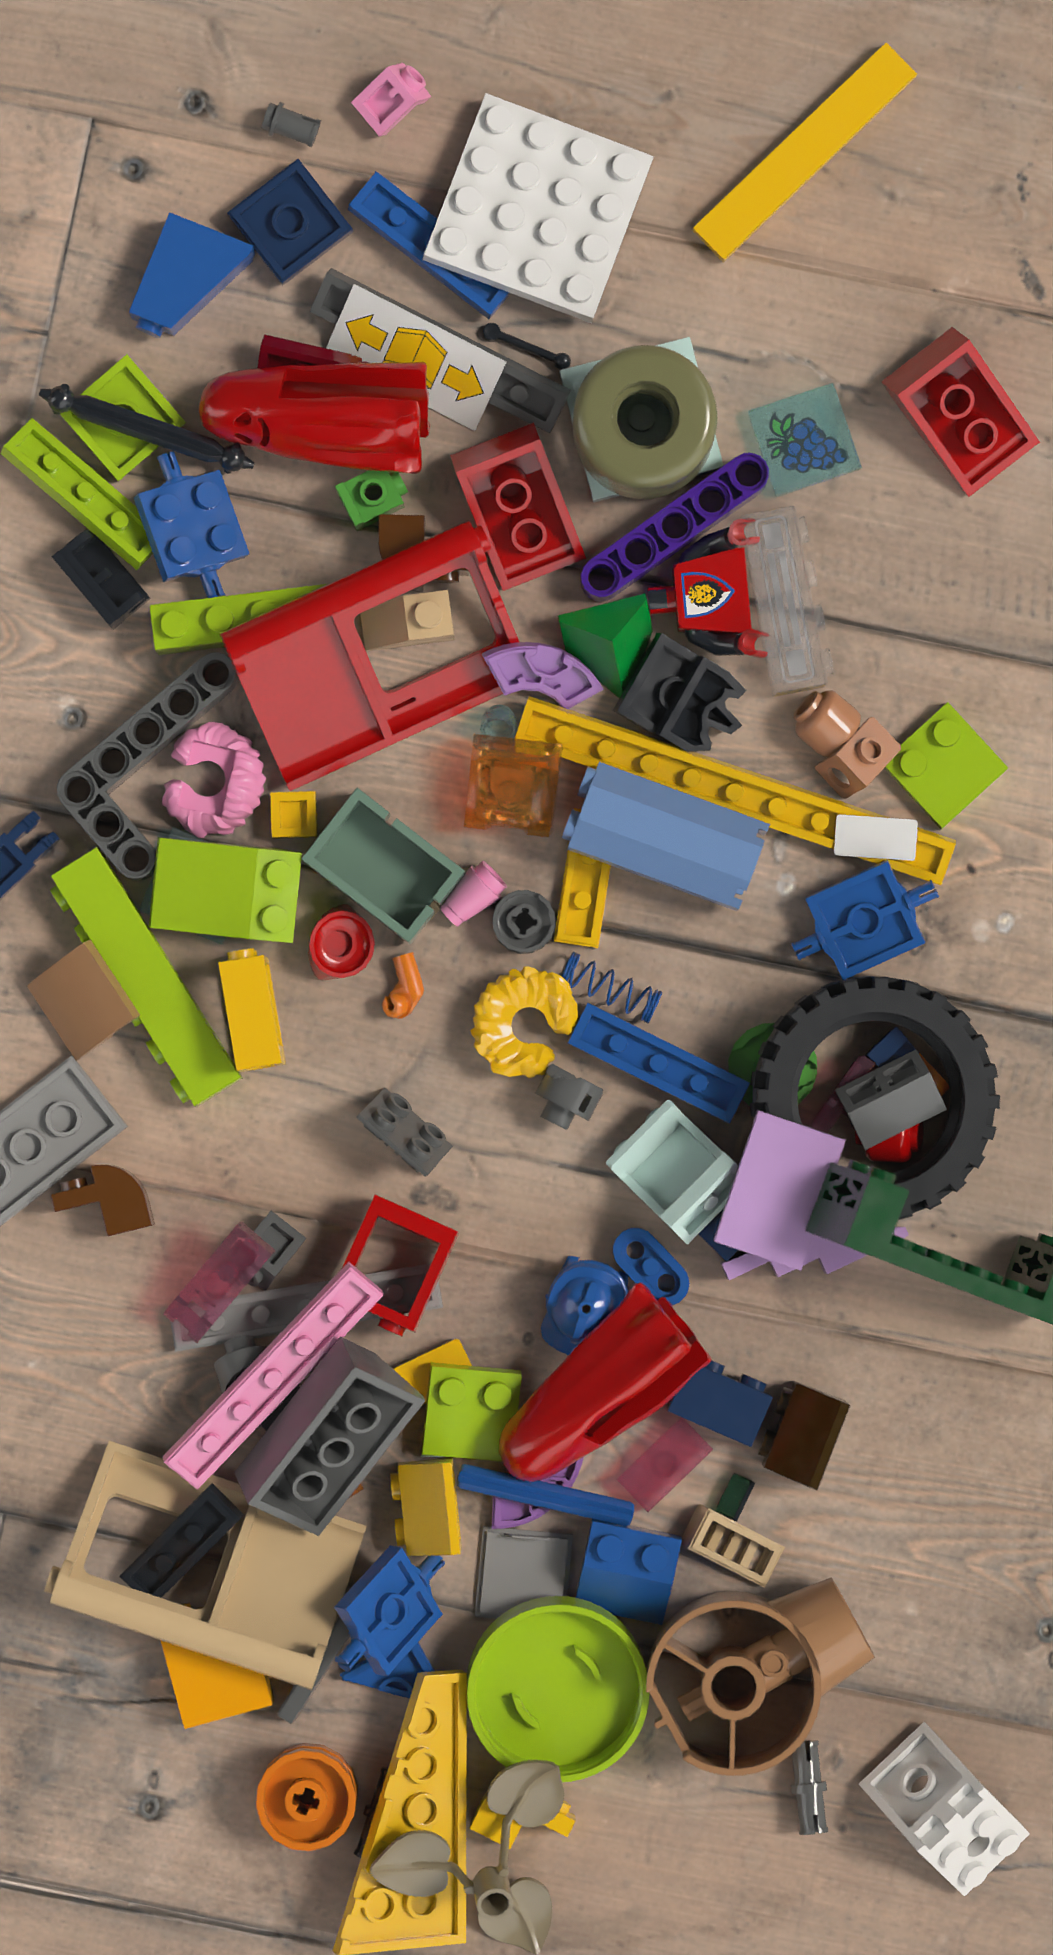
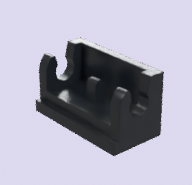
M87 529L51 556L113 630L151 599L105 543Z

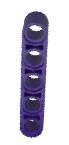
M743 453L735 457L586 563L581 573V587L584 594L597 602H605L614 598L757 497L764 490L769 478V467L766 461L755 453ZM743 465L754 466L760 473V481L754 486L746 487L741 485L737 481L736 470ZM706 491L718 492L724 500V506L717 512H707L701 508L699 496ZM669 517H679L685 521L687 532L680 538H670L663 532L662 523ZM634 542L643 543L651 552L650 559L643 564H633L626 558V548ZM597 568L607 569L612 573L614 583L609 589L596 590L588 581L589 574Z

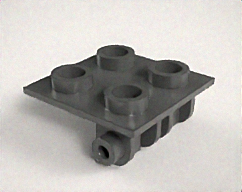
M386 1088L356 1117L364 1124L366 1129L379 1140H383L386 1146L389 1145L395 1150L394 1153L396 1155L402 1156V1159L425 1177L431 1173L440 1160L453 1147L446 1141V1136L440 1128L432 1123L424 1122L412 1111L411 1105L404 1097L397 1093H391Z

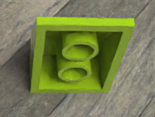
M158 837L149 928L293 943L302 853L288 849Z

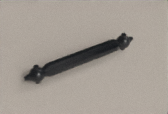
M67 384L56 386L53 389H40L39 396L48 402L52 412L56 415L70 410L79 419L204 462H220L223 471L227 474L240 469H253L255 462L245 455L241 445L238 443L223 447L215 439L88 395L74 396Z

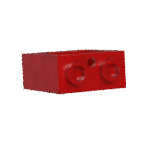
M375 1194L342 1268L348 1262L357 1267L378 1218L439 1244L408 1316L379 1303H376L368 1311L380 1317L377 1326L402 1337L405 1329L416 1332L459 1232Z

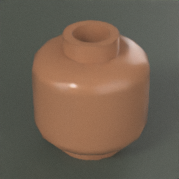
M827 690L822 693L813 691L798 706L793 717L797 721L795 732L798 737L823 757H829L836 753L857 732L861 722V715L858 710L833 690Z

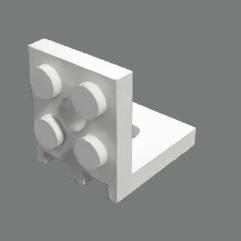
M925 1722L859 1783L862 1789L912 1846L963 1896L974 1887L980 1885L985 1880L987 1874L1006 1856L1014 1853L1020 1843L1030 1834L978 1781ZM927 1775L928 1782L921 1791L912 1793L913 1783L919 1777Z

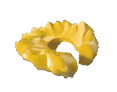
M529 966L523 967L521 972L517 969H511L508 975H500L496 982L488 983L485 991L480 993L479 1002L474 1005V1028L470 1032L475 1038L474 1048L490 1063L493 1073L508 1077L525 1075L528 1078L535 1077L536 1075L543 1076L546 1073L549 1063L555 1060L553 1050L544 1044L524 1043L518 1040L512 1032L511 1023L514 1015L520 1009L532 1007L544 1014L548 1025L554 1033L572 1034V1030L578 1021L577 1002L572 996L570 984L561 975L553 972L547 973L545 970L537 971Z

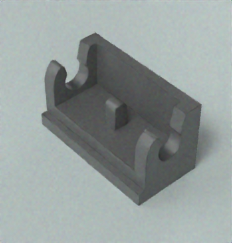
M917 1050L835 1090L865 1150L947 1110L931 1073Z

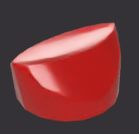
M341 904L324 913L311 931L308 942V957L311 969L319 980L354 976L366 968L373 957L375 946L373 931L366 920L348 904Z

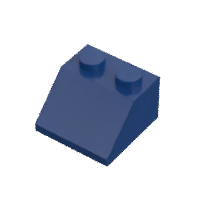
M591 1519L575 1598L592 1602L616 1616L662 1625L676 1572L682 1542L681 1536L632 1525L622 1526Z

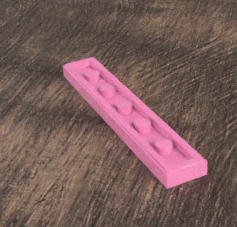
M348 1262L163 1456L164 1463L198 1490L314 1369L340 1336L344 1337L383 1296L382 1289Z

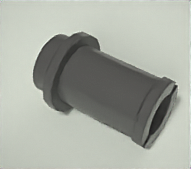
M279 102L278 105L270 103L261 128L269 131L268 135L271 137L276 133L313 147L321 120L284 108L285 103Z

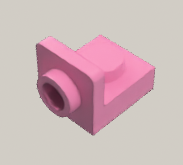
M400 63L388 66L351 103L380 137L393 129L416 105L425 103L431 95L424 88L426 82L422 75L415 68Z

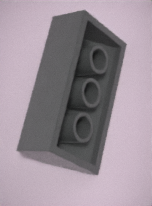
M340 1336L234 1472L247 1503L319 1536L425 1402L423 1395L376 1353Z

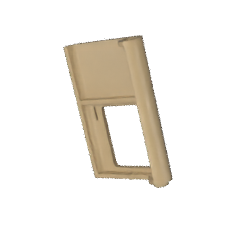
M109 1441L67 1557L61 1568L52 1566L44 1592L52 1594L50 1604L312 1690L338 1614L334 1606L344 1596L367 1526L334 1516L322 1533L317 1536L249 1505L239 1483L211 1475L197 1490L166 1465L163 1458ZM213 1483L244 1514L226 1533L228 1542L207 1602L202 1609H192L90 1575L84 1569L106 1504L112 1497H120L179 1517Z

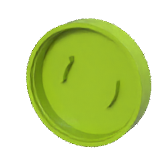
M548 1596L532 1599L500 1615L485 1630L477 1642L467 1670V1703L470 1719L484 1747L506 1768L521 1761L545 1760L559 1766L562 1783L585 1779L613 1765L628 1751L638 1737L649 1705V1692L647 1693L646 1666L640 1648L630 1631L618 1618L601 1606L568 1596Z

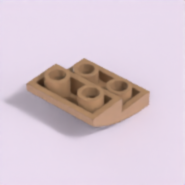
M91 940L83 942L27 985L76 1061L110 1039L114 1033L140 1016Z

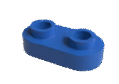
M635 1227L626 1229L617 1236L613 1244L614 1259L635 1283L641 1282L646 1285L657 1301L661 1297H665L672 1305H675L685 1298L689 1290L687 1272L651 1233L645 1229ZM633 1241L640 1242L644 1247V1253L638 1259L630 1258L627 1255V1246ZM664 1274H669L675 1279L674 1288L667 1292L660 1290L658 1287V1279Z

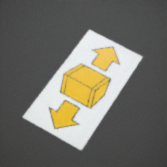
M353 284L326 347L327 349L362 358V361L369 363L425 362L427 365L426 385L429 392L428 408L473 431L476 430L506 364V361L356 284Z

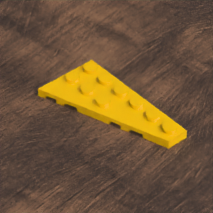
M459 1669L417 1673L332 1950L337 1955L466 1943V1893L464 1886L453 1873L447 1872L448 1884L443 1891L431 1896L415 1897L399 1893L382 1885L371 1875L370 1868L374 1860L397 1837L410 1831L426 1830L438 1834L447 1841L450 1847L448 1862L457 1864L466 1875L467 1672Z

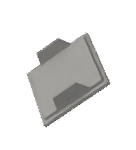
M483 1526L475 1617L497 1619L509 1609L532 1599L548 1596H567L573 1534L510 1528L492 1529V1527Z

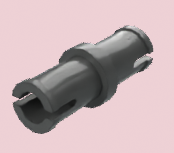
M818 1740L803 1741L797 1750L792 1753L795 1784H791V1794H796L799 1835L828 1832L823 1791H827L826 1781L821 1780Z

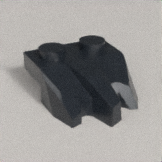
M656 633L612 711L654 736L687 752L710 751L712 746L708 735L710 727L731 735L742 726L726 708L725 701L728 698L739 699L747 690L729 671L706 657L695 654L666 635Z

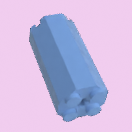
M602 762L598 763L597 769L587 767L577 795L585 799L582 810L578 812L572 809L562 836L563 839L570 841L568 850L734 911L739 910L743 900L734 896L735 894L742 895L744 890L747 891L765 841L756 836L757 833L764 836L768 832L769 823Z

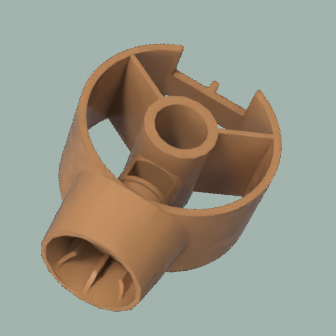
M832 1577L773 1600L757 1594L740 1591H723L708 1594L691 1601L674 1613L659 1631L653 1643L647 1665L646 1691L651 1694L662 1715L654 1720V1726L656 1729L667 1725L683 1754V1759L699 1769L728 1776L755 1774L776 1766L794 1753L806 1739L814 1725L821 1697L873 1660L875 1656ZM722 1608L755 1610L776 1619L787 1627L772 1636L767 1635L745 1648L740 1646L719 1648L708 1658L703 1657L672 1637L679 1628L693 1618ZM664 1648L702 1671L701 1685L677 1697V1700L689 1722L710 1710L723 1719L729 1720L728 1756L703 1751L686 1741L655 1683L656 1665ZM731 1665L747 1669L755 1679L751 1691L744 1697L735 1700L726 1699L718 1695L712 1687V1680L715 1674L722 1668ZM811 1667L812 1681L809 1700L795 1727L783 1739L765 1750L749 1755L734 1756L735 1720L751 1716L761 1706L766 1693L792 1680V1676Z

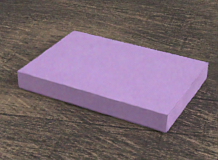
M757 1110L714 1237V1242L801 1271L814 1235L805 1231L830 1163L838 1164L846 1140Z

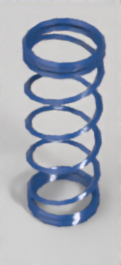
M575 951L571 953L561 975L567 982L569 980L570 988H574L593 964L588 986V996L592 997L611 974L606 998L607 1005L613 1004L630 982L625 1006L626 1015L634 1010L649 990L647 1004L641 1016V1021H644V1023L650 1022L662 996V991L657 989L652 995L651 986L647 987L628 1010L633 989V979H627L609 1002L615 976L614 969L606 973L591 993L596 969L595 960L586 966L572 985L574 971L581 955L577 954V952L575 953Z

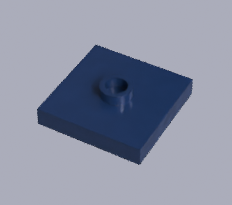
M299 158L227 212L229 218L249 244L253 245L256 253L282 286L353 233V228Z

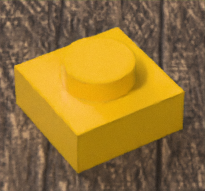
M316 791L270 792L272 839L318 837Z

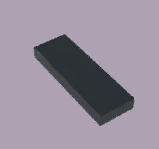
M211 1483L119 1577L132 1589L162 1598L244 1514Z

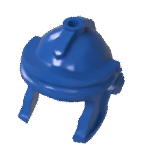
M568 1256L559 1274L552 1282L548 1294L545 1295L547 1313L543 1317L540 1328L543 1339L559 1352L569 1355L626 1297L629 1276L620 1270L618 1273L609 1265L599 1261H578L580 1257ZM589 1305L591 1310L588 1313H584L582 1307Z

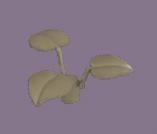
M545 1760L521 1761L499 1772L491 1782L487 1792L488 1806L493 1812L505 1815L502 1821L499 1865L497 1868L493 1866L484 1867L475 1875L473 1880H470L457 1864L448 1862L450 1847L443 1837L431 1831L415 1830L397 1837L371 1864V1875L379 1883L394 1891L409 1896L426 1897L443 1891L448 1884L447 1872H451L462 1883L466 1894H474L478 1910V1921L486 1934L500 1942L521 1947L537 1955L550 1929L552 1918L551 1897L545 1885L531 1877H521L509 1884L507 1863L510 1826L513 1819L524 1827H538L555 1818L564 1801V1788L559 1766Z

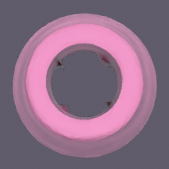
M482 861L476 867L473 865L469 867L445 900L446 902L440 906V909L458 927L464 921H467L502 898L500 893L507 888V885L491 866Z

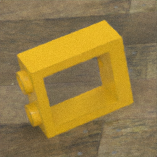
M254 948L228 952V961L218 962L236 1070L246 1072L286 1065L268 958L264 955L258 956L257 950H254Z

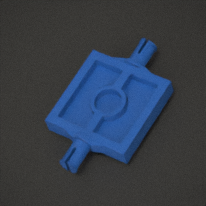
M171 451L168 454L164 453L158 456L157 460L166 482L159 488L138 493L134 497L162 580L167 582L183 576L200 577L207 598L225 596L217 570L224 564L246 558L250 553L221 471L217 470L200 476H183L175 456V451Z
M887 859L806 896L805 900L815 919L816 933L791 943L794 952L797 951L796 956L799 961L824 949L825 953L834 960L842 980H845L925 944V939L916 922L915 907L939 898V894L934 889L935 885L932 880L907 891L898 882Z
M390 1545L334 1606L349 1630L351 1642L335 1657V1661L338 1662L337 1665L341 1669L350 1671L353 1665L364 1655L375 1674L388 1676L443 1615L433 1599L429 1585L431 1578L445 1565V1561L442 1560L443 1558L440 1555L427 1556L416 1567L411 1563L402 1547Z

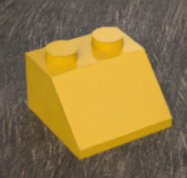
M453 1457L399 1462V1473L390 1474L393 1501L401 1500L403 1518L395 1519L397 1546L406 1545L407 1556L461 1554L462 1544Z

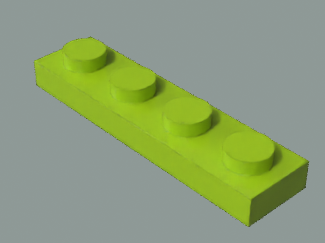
M31 418L3 446L1 451L3 457L134 569L138 570L153 554L137 507L35 419Z

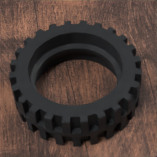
M877 976L852 977L851 979L826 984L814 993L803 996L794 1003L795 1006L788 1013L780 1016L775 1022L772 1033L767 1041L762 1043L758 1051L760 1057L755 1072L752 1071L750 1085H753V1100L750 1103V1111L754 1119L757 1110L802 1125L798 1111V1086L803 1068L816 1047L825 1038L843 1027L865 1021H884L901 1025L918 1034L933 1048L945 1068L950 1087V1108L946 1125L934 1146L912 1165L891 1173L896 1175L894 1185L910 1190L899 1219L912 1217L913 1213L927 1208L931 1210L942 1204V1198L952 1191L958 1192L966 1184L964 1179L974 1167L979 1169L985 1159L982 1153L988 1139H994L997 1127L993 1126L995 1109H1000V1095H996L994 1078H997L998 1074L996 1065L989 1060L985 1049L989 1046L983 1035L977 1034L969 1023L971 1019L963 1010H958L949 1003L947 997L909 980Z

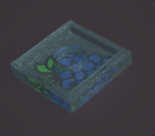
M834 383L748 411L762 458L769 467V479L776 498L861 470L862 466Z

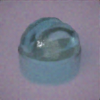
M502 704L493 705L486 709L481 718L480 733L486 741L498 745L506 744L514 739L517 728L515 713L509 707Z

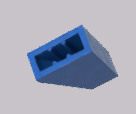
M169 212L129 310L132 320L137 321L136 328L157 338H161L163 332L172 336L177 334L252 263L256 254L253 245Z

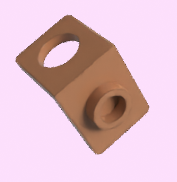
M870 717L836 753L820 761L815 766V770L840 797L846 799L866 788L901 750V746L874 717ZM832 768L840 770L847 777L849 784L840 781L834 775Z

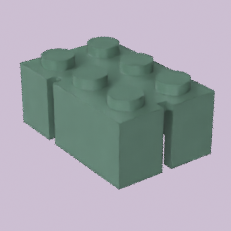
M356 788L302 857V861L411 945L435 914V911L429 907L430 904L435 901L441 906L464 876L465 871L396 818L391 825L392 827H390L386 823L391 817L390 812L359 788Z

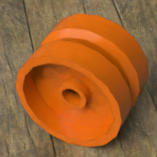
M302 1743L286 1748L269 1762L258 1785L256 1808L261 1825L273 1840L292 1850L314 1851L330 1846L346 1832L354 1817L357 1806L358 1785L353 1769L340 1753L325 1745ZM305 1788L315 1791L313 1798L316 1799L311 1803L302 1801L299 1794H303Z

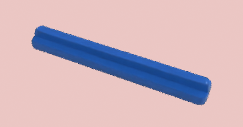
M468 1464L461 1465L457 1478V1486L464 1490L622 1526H629L633 1519L634 1504L626 1500L543 1481H524L508 1473Z

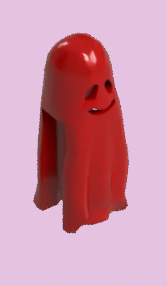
M425 362L282 365L227 372L214 378L203 389L199 403L200 420L205 429L219 438L255 447L288 459L356 470L417 474L422 469L420 437L426 438L430 430L428 421L429 392L426 385L427 365Z
M641 1282L634 1284L620 1305L581 1341L566 1359L540 1384L525 1404L510 1418L499 1439V1454L505 1468L512 1476L520 1480L535 1482L559 1473L658 1411L685 1386L696 1372L712 1361L711 1356L701 1345L691 1327L677 1314L668 1299L661 1297L657 1301L646 1285Z

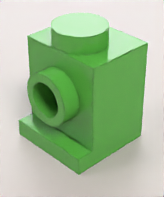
M366 471L335 486L356 531L379 521V514H393L405 508L401 496L407 494L408 490L399 472ZM377 485L382 489V496L378 500L371 501L366 498L365 491L369 486Z

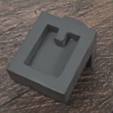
M270 1211L240 1247L231 1261V1265L236 1269L238 1276L244 1282L251 1286H258L266 1291L279 1272L302 1246L306 1237L273 1211Z

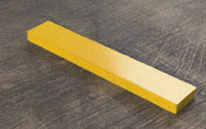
M886 42L693 227L692 231L724 263L917 77V73Z

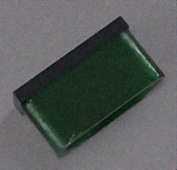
M733 1473L715 1511L737 1522L755 1482L737 1473Z

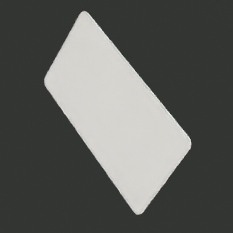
M837 815L834 854L838 856L913 861L916 856L918 822L913 819Z

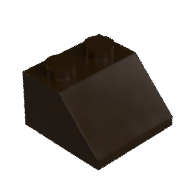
M794 1381L791 1389L783 1387L774 1409L775 1413L781 1415L775 1432L766 1430L758 1451V1455L765 1457L762 1466L818 1491L850 1404L843 1399Z

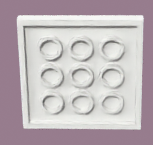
M485 93L423 260L592 323L654 156Z

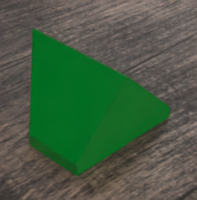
M645 594L557 615L565 651L583 662L596 676L597 680L618 698L622 695L643 658L653 632Z

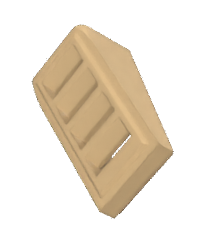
M702 1504L697 1506L681 1537L682 1546L764 1588L785 1548ZM712 1521H715V1524L710 1534L708 1535L704 1545L702 1546L701 1543ZM726 1528H728L732 1532L721 1553L718 1554L715 1550ZM744 1536L749 1540L736 1563L732 1561V1558ZM760 1544L766 1548L754 1571H751L747 1568Z

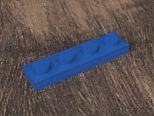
M377 171L349 204L348 211L487 319L494 315L511 294L424 261V253L437 218Z
M587 1003L568 1041V1044L728 1123H731L750 1085L749 1082L590 1003Z

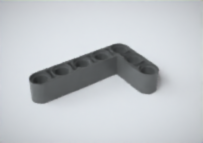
M213 652L201 657L67 770L58 781L57 796L61 803L115 867L129 879L141 881L150 878L154 874L156 850L112 799L110 794L235 688L238 676L230 658L225 654ZM214 663L224 664L229 669L228 679L220 686H212L205 681V671ZM179 692H187L194 697V707L186 715L174 714L170 708L171 699ZM145 721L156 722L160 728L158 739L151 744L139 743L136 739L138 726ZM110 750H119L125 756V764L122 770L114 774L104 772L101 763L103 756ZM76 779L87 780L90 784V795L81 803L71 802L67 795L68 786ZM106 813L116 814L120 821L117 833L106 838L100 836L96 830L97 820ZM141 847L146 849L149 854V862L145 869L139 872L128 870L125 864L126 854L133 848Z

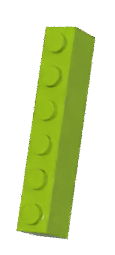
M96 847L51 875L56 884L55 887L50 889L53 897L63 912L72 909L80 922L79 925L74 927V930L81 942L92 941L139 1012L140 1016L131 1022L135 1027L142 1023L152 1038L145 1043L157 1063L161 1065L167 1062L176 1077L169 1082L182 1103L184 1104L191 1100L193 1105L198 1107L243 1079L102 851Z

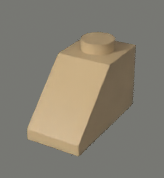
M448 590L395 597L361 613L365 651L454 640Z

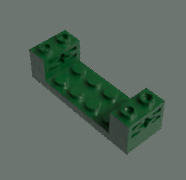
M851 1159L848 1167L830 1163L807 1224L806 1232L1053 1325V1237L1039 1233L1035 1241L1020 1235L1005 1276L1002 1277L991 1271L894 1235L893 1233L910 1191L894 1185L896 1175Z

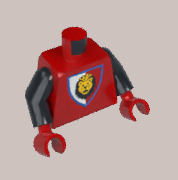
M753 518L736 519L730 527L703 536L682 552L679 563L673 565L672 586L647 588L649 613L676 612L678 632L685 633L690 643L715 656L746 654L762 659L768 654L765 651L755 650V641L761 636L769 637V634L752 629L745 548H737L738 545H756L759 543L760 536L746 538L744 535L745 526L756 522Z

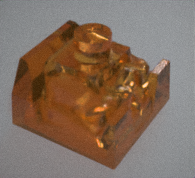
M474 734L464 827L483 830L492 826L522 829L527 835L549 838L554 828L563 744Z

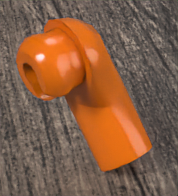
M413 952L392 958L399 981L389 996H385L382 1002V1009L388 1017L403 1019L408 1016L424 994V986Z

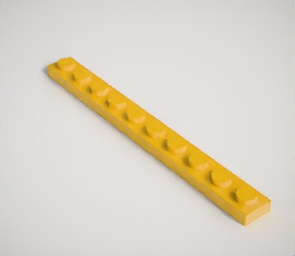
M531 696L527 699L514 742L597 769L598 763L602 762L769 823V828L834 849L837 815L889 818L694 751L687 752L673 744ZM918 827L915 860L888 859L893 870L926 881L932 880L933 883L942 885L956 846V840ZM858 857L876 864H879L887 860L881 858Z

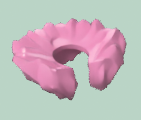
M208 722L198 728L189 729L179 737L174 744V750L171 754L172 758L184 766L195 765L204 761L214 762L223 769L225 784L218 794L204 797L198 795L189 785L181 780L172 779L164 784L166 791L162 797V805L167 808L169 816L177 818L186 831L198 838H204L207 834H232L236 827L245 825V818L250 816L253 810L261 804L260 797L264 792L263 784L266 780L262 773L263 763L258 759L260 753L257 749L252 748L253 742L245 736L238 735L236 730H231L229 726L217 722Z

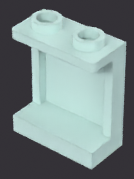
M671 1100L665 1101L659 1108L654 1109L638 1130L629 1139L621 1142L614 1150L613 1155L606 1161V1165L687 1245L725 1207L738 1169V1165L694 1125Z

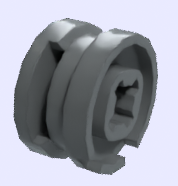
M516 890L504 896L497 904L493 914V930L498 941L508 950L519 954L533 953L542 949L552 938L555 929V913L550 902L541 894L530 890Z

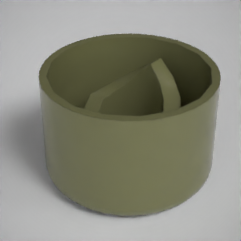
M653 345L626 347L603 358L590 370L583 380L574 404L573 438L575 448L587 472L608 490L635 499L663 497L681 489L693 480L701 471L710 455L717 428L715 397L703 373L683 355L673 350ZM635 394L653 396L662 401L669 410L672 428L662 441L650 446L637 445L628 441L620 432L617 423V412L621 403L629 396Z

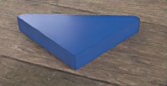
M418 1642L388 1676L375 1674L366 1658L353 1665L350 1671L344 1670L341 1672L340 1676L343 1681L357 1683L410 1699L417 1673L433 1672L435 1670Z

